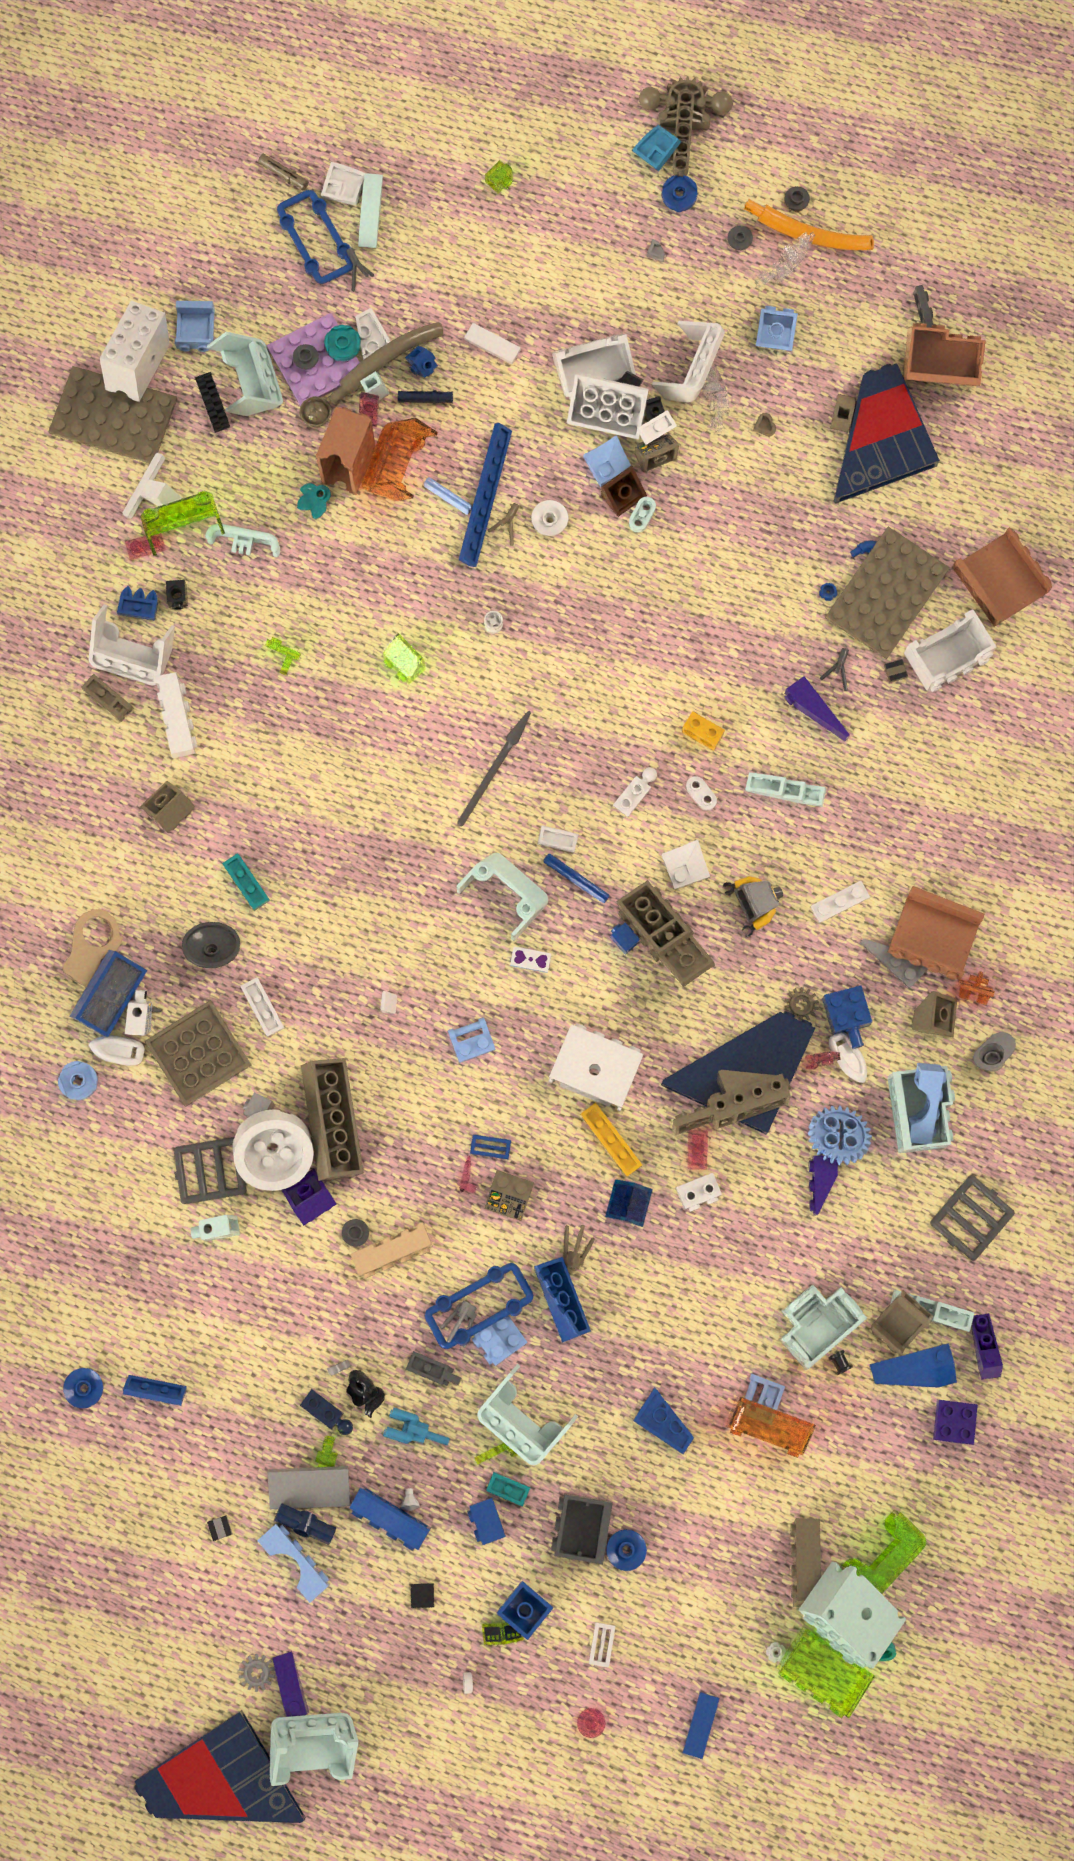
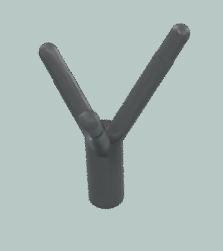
M349 248L346 252L353 264L351 291L354 292L357 267L365 277L369 275L374 277V274L360 263L353 248Z
M842 648L837 663L820 677L823 680L835 669L837 674L841 669L844 691H848L844 668L849 652L846 648Z

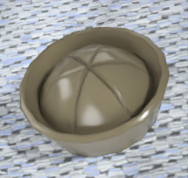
M313 396L303 401L299 413L304 423L312 427H320L327 423L332 409L326 399Z

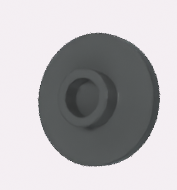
M795 186L787 190L784 201L789 209L801 211L808 206L810 196L806 189Z
M735 226L729 231L727 240L733 249L745 250L752 244L753 235L747 227Z
M300 345L293 352V361L301 369H311L318 362V352L312 345Z
M352 1219L344 1224L342 1238L348 1245L358 1247L368 1240L369 1228L365 1222L359 1219Z

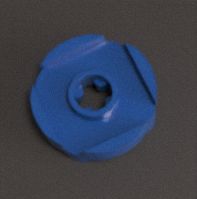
M672 176L663 184L662 200L671 210L676 212L686 211L696 203L698 195L697 185L688 176ZM676 191H683V196H677Z

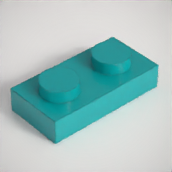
M493 1472L486 1491L523 1507L531 1487Z

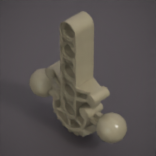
M680 76L678 82L673 80L672 84L668 83V94H660L656 88L646 87L639 95V103L645 110L651 111L655 110L659 105H666V109L658 115V125L675 128V137L681 141L673 153L672 172L677 177L688 175L692 130H708L710 128L711 118L705 112V108H712L716 114L725 115L733 106L732 97L727 92L720 91L714 94L713 97H705L704 95L707 92L706 86H702L701 81L696 83L695 78L689 80L688 76L686 80H683Z

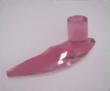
M471 1156L467 1157L459 1187L461 1193L465 1190L474 1193L477 1186L468 1183L470 1179Z

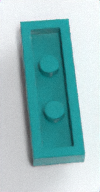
M238 853L222 863L254 911L270 901Z

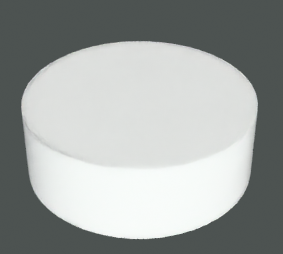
M471 1672L463 1673L464 1694H471L473 1692Z

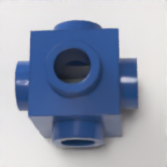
M417 346L405 357L410 364L411 372L416 376L419 375L425 378L431 375L438 366L433 353L421 346Z

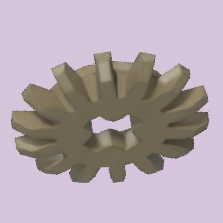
M801 987L800 992L796 988L793 989L794 995L790 992L788 993L791 999L785 998V1001L789 1002V1005L784 1006L785 1009L790 1008L791 1011L789 1012L795 1014V1019L797 1016H800L801 1021L805 1016L807 1020H810L808 1015L815 1016L816 1014L812 1012L813 1009H819V1007L814 1006L815 1003H819V1000H813L816 994L814 993L810 996V989L806 993L803 992L804 987ZM799 999L807 1002L804 1010L796 1006V1003H799Z

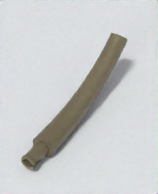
M436 322L414 329L373 352L339 381L341 386L328 396L329 400L337 406L347 394L352 396L362 386L360 382L362 379L375 371H379L406 351L424 342L441 337L443 335L442 324Z

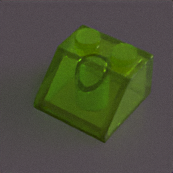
M397 633L383 652L385 659L383 662L389 669L394 668L398 672L396 676L402 682L406 681L410 684L426 670L425 661Z

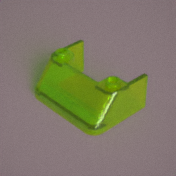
M201 491L196 495L155 508H147L140 516L153 556L157 555L152 539L153 535L216 516L221 534H225L213 495L207 491Z

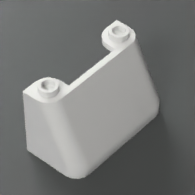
M618 334L552 352L564 396L569 397V400H571L575 373L608 380H618L626 371L636 375L627 334Z

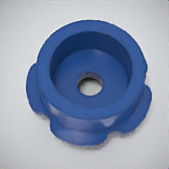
M832 583L823 584L819 591L820 597L826 601L836 598L838 593L836 586Z

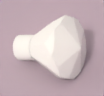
M405 1489V1498L401 1504V1509L406 1511L418 1509L420 1506L413 1495V1489Z

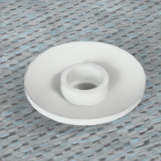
M543 501L533 509L531 516L532 525L542 535H558L568 524V512L557 501ZM550 517L553 519V522L548 523L546 519Z

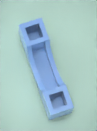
M917 1063L914 1082L918 1089L926 1093V1103L920 1112L908 1117L911 1143L932 1144V1139L936 1137L935 1122L939 1119L940 1115L938 1105L943 1099V1091L941 1089L942 1084L946 1082V1072L943 1071L941 1065Z
M277 1523L257 1541L270 1556L286 1554L296 1560L301 1573L297 1589L310 1603L329 1586V1578L323 1571H317L314 1567L316 1562L310 1555L306 1557L301 1552L303 1549L301 1544L296 1539L292 1541L288 1536L290 1534L289 1530L283 1524L280 1526Z

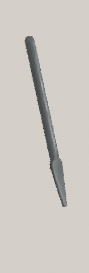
M527 711L507 735V742L458 819V826L462 827L466 823L512 746L519 742L531 711Z

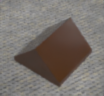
M633 466L628 467L601 487L602 498L618 517L636 505L641 498L647 497Z

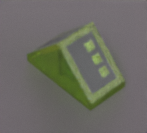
M506 1621L482 1624L484 1645H505L524 1640V1637Z

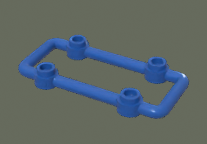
M305 190L281 202L277 206V212L280 216L281 228L289 232L305 261L306 273L312 275L317 283L325 284L353 270V264L346 252L351 247L349 244L343 243L328 216L325 200L318 198L313 190ZM308 197L312 200L313 212L321 216L337 245L338 257L344 259L347 265L323 277L319 273L318 261L311 259L294 228L293 216L286 214L284 210Z
M508 1263L502 1267L492 1266L488 1270L487 1275L449 1297L446 1295L439 1296L436 1299V1304L426 1310L425 1320L441 1348L450 1349L457 1344L465 1346L469 1343L471 1336L508 1315L518 1316L521 1314L522 1308L532 1302L534 1295L516 1264ZM512 1271L526 1297L520 1300H509L505 1309L467 1330L464 1328L458 1329L451 1342L448 1343L432 1315L439 1311L444 1313L450 1311L454 1302L490 1282H501L504 1274Z

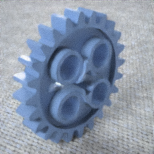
M840 1105L837 1110H835L834 1106H831L829 1110L825 1107L822 1112L818 1111L816 1116H813L808 1127V1135L811 1136L809 1142L814 1143L812 1149L818 1148L817 1155L824 1154L823 1160L829 1157L831 1164L834 1160H837L838 1165H841L842 1161L848 1165L850 1160L853 1163H856L857 1159L861 1160L863 1155H866L872 1135H869L871 1129L865 1128L867 1121L861 1122L862 1115L856 1117V1111L849 1113V1107L843 1111Z

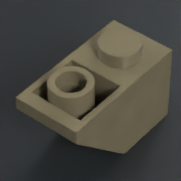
M842 394L837 395L830 429L848 433L856 397Z

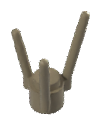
M566 1225L563 1259L567 1267L579 1270V1266H583L595 1238H591L581 1256L578 1250L585 1225H581L574 1251H569L568 1254L569 1226Z

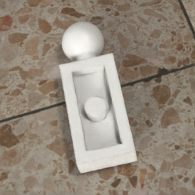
M645 768L642 772V779L636 776L613 804V807L626 817H629L651 790L648 782H653L657 778V772L654 768Z

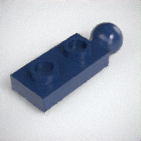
M311 1389L300 1404L302 1408L331 1430L336 1425L341 1435H349L353 1431L352 1422L348 1419H341L344 1413L313 1389Z

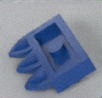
M127 586L121 592L117 614L155 621L158 607L156 592L152 590L145 599L144 592L140 588L132 597V591Z

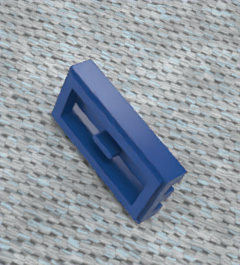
M473 1134L470 1154L508 1160L511 1140ZM476 1139L507 1144V1146L500 1147L476 1143ZM475 1147L505 1151V1155L476 1151Z

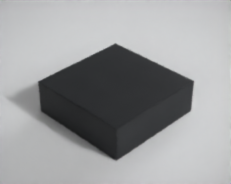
M434 1583L411 1584V1608H433Z

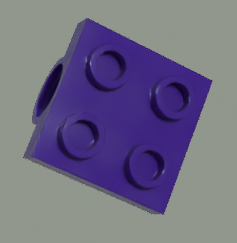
M937 1399L933 1440L974 1445L978 1405Z

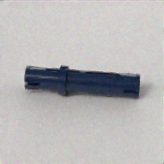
M398 391L397 396L398 403H433V405L437 403H453V391Z

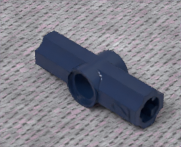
M281 1503L274 1521L292 1528L296 1534L302 1537H312L328 1545L331 1543L336 1531V1527L318 1520L317 1516L313 1513L298 1511Z

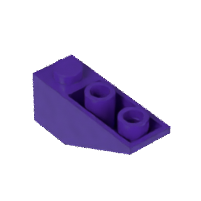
M813 1156L812 1160H809L808 1163L809 1172H812V1180H809V1192H813V1200H810L809 1208L810 1211H813V1216L819 1214L838 1176V1162L834 1160L831 1164L829 1157L823 1160L824 1156Z
M990 1314L974 1315L971 1327L981 1380L1001 1377L1003 1364Z

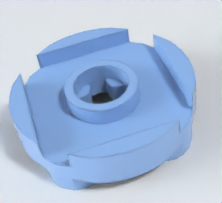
M74 1061L65 1065L58 1077L60 1091L72 1100L87 1099L97 1089L98 1076L93 1067L81 1061ZM76 1076L83 1078L80 1086L73 1084Z

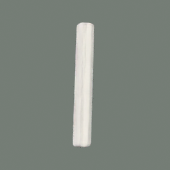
M156 453L122 512L126 518L132 519L143 500L140 494L148 480H154L165 461V457L162 454Z

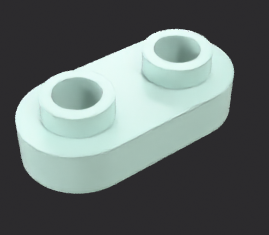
M643 497L638 501L629 518V527L632 531L640 533L648 526L656 509V503L652 498ZM647 505L650 509L644 510L643 506ZM640 521L641 525L636 526L635 522Z

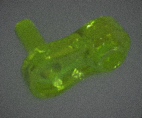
M275 637L267 638L264 645L286 655L279 672L283 675L287 674L292 660H299L301 656L300 652L282 645V640Z

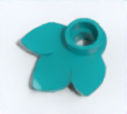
M307 483L300 488L303 496L298 500L297 508L300 510H311L312 517L318 519L327 509L326 502L329 501L331 492L324 485L316 486L312 483ZM323 491V496L319 497V492Z

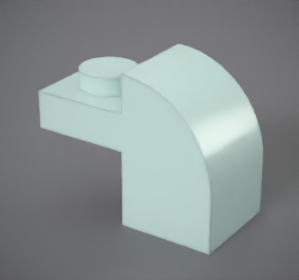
M378 371L360 381L366 394L374 404L390 394Z

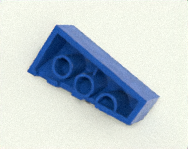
M563 1257L534 1266L562 1343L591 1332Z

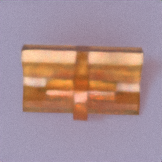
M981 971L978 972L977 976L970 974L969 980L975 981V983L962 979L959 980V998L969 1000L971 992L974 991L978 993L976 1002L987 1005L990 996H994L995 991H993V988L980 985L981 983L988 985L989 979L983 978V972Z

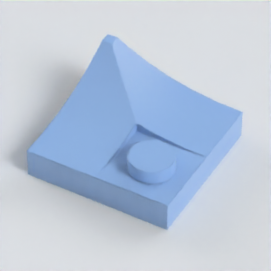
M617 435L583 455L600 487L631 466Z

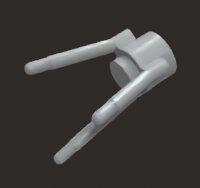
M463 1301L461 1305H457L453 1313L440 1326V1329L443 1330L456 1315L460 1317L447 1339L448 1343L455 1336L463 1320H469L467 1329L473 1326L477 1316L475 1313L477 1308Z

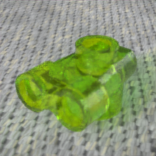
M328 1435L324 1437L322 1451L318 1450L315 1462L319 1463L318 1467H335L338 1453L332 1452L335 1437Z

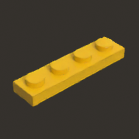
M594 1103L580 1114L626 1177L642 1166V1163L597 1103Z

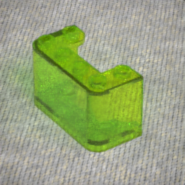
M893 1510L884 1521L886 1531L894 1540L871 1565L868 1566L858 1559L850 1558L840 1567L842 1570L849 1566L856 1567L857 1576L863 1575L881 1594L920 1554L927 1542L924 1534L900 1511Z
M802 1626L777 1666L778 1674L789 1683L794 1680L796 1682L795 1686L804 1692L808 1689L814 1693L812 1697L821 1704L824 1701L830 1705L829 1709L840 1718H843V1716L850 1718L875 1678V1675L866 1668H862L856 1663H847L842 1658L843 1654L840 1651L834 1650L828 1642Z

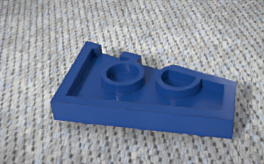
M654 1387L633 1421L681 1454H684L694 1437Z

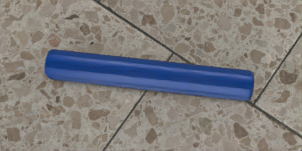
M548 854L544 858L546 865L600 902L605 903L608 900L609 894L553 855Z

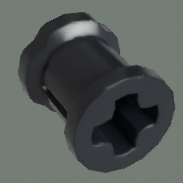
M844 1350L828 1357L836 1367L837 1375L853 1368L852 1364L848 1363Z

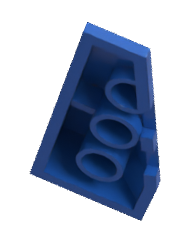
M949 1343L869 1364L875 1384L938 1388L957 1383L955 1363Z

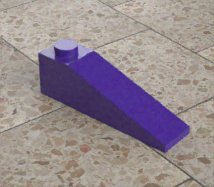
M805 676L786 688L784 697L789 705L793 704L796 709L843 741L848 740L850 734Z

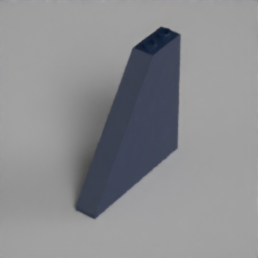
M779 1012L663 1079L661 1086L707 1107V1101L710 1099V1096L721 1092L717 1083V1075L720 1070L768 1075L783 1074L784 1079L787 1078L789 1083H791L815 1027H812V1023L802 1019L799 1021L795 1019V1015L790 1012ZM779 1108L739 1122L767 1135Z

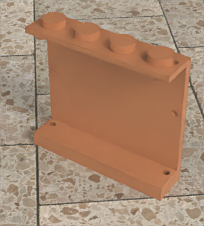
M1010 527L1006 530L1005 534L967 558L956 560L952 566L994 627L1046 595L1052 589V582L1049 577L1042 573L1039 563L1032 559L1029 549L1022 545L1019 535L1012 531Z
M912 886L887 952L895 958L906 959L913 965L924 966L931 972L942 973L949 979L960 980L965 973L963 971L978 927L983 921L985 914Z

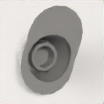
M1006 1032L993 1034L975 1051L973 1056L974 1063L986 1072L1000 1070L1005 1065V1061L1015 1051V1039Z

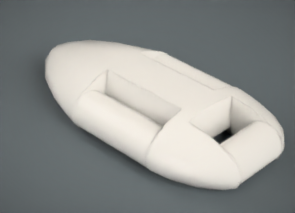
M845 1032L831 1036L829 1038V1048L842 1071L853 1080L864 1083L867 1078V1066L859 1048L852 1049L849 1035ZM843 1040L844 1043L837 1047L836 1042Z
M109 1035V1037L101 1036L89 1043L91 1051L100 1059L126 1066H134L141 1063L145 1051L143 1044L139 1041L115 1035ZM137 1048L135 1059L131 1058L133 1049Z

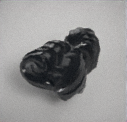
M353 1370L349 1373V1386L346 1392L351 1396L355 1406L361 1407L365 1405V1415L372 1418V1413L385 1399L384 1391L379 1387H375L371 1379L364 1372Z

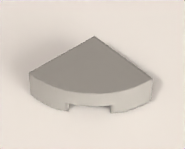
M652 239L646 257L664 262L665 253L658 241Z

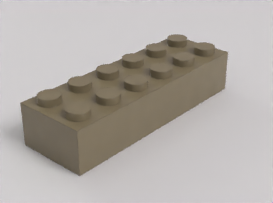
M346 1058L315 1060L301 1065L318 1181L350 1178L363 1174Z

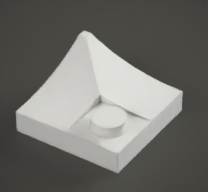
M331 162L321 197L356 206L363 189L365 173Z
M698 840L661 854L674 890L710 878Z

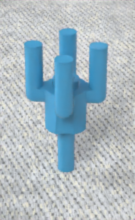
M393 1407V1410L391 1409L389 1417L402 1421L404 1424L402 1431L387 1427L383 1432V1437L404 1444H408L411 1441L423 1444L426 1438L446 1446L448 1445L450 1438L428 1431L429 1425L419 1422L418 1415Z

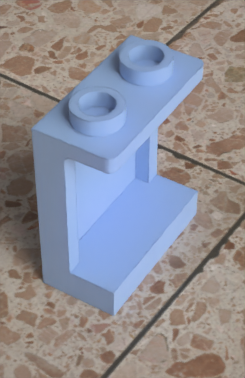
M176 301V348L184 352L190 351V349H197L201 352L208 351L207 345L214 340L215 308L213 301Z

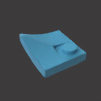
M657 125L636 144L632 151L659 172L681 141L666 129Z

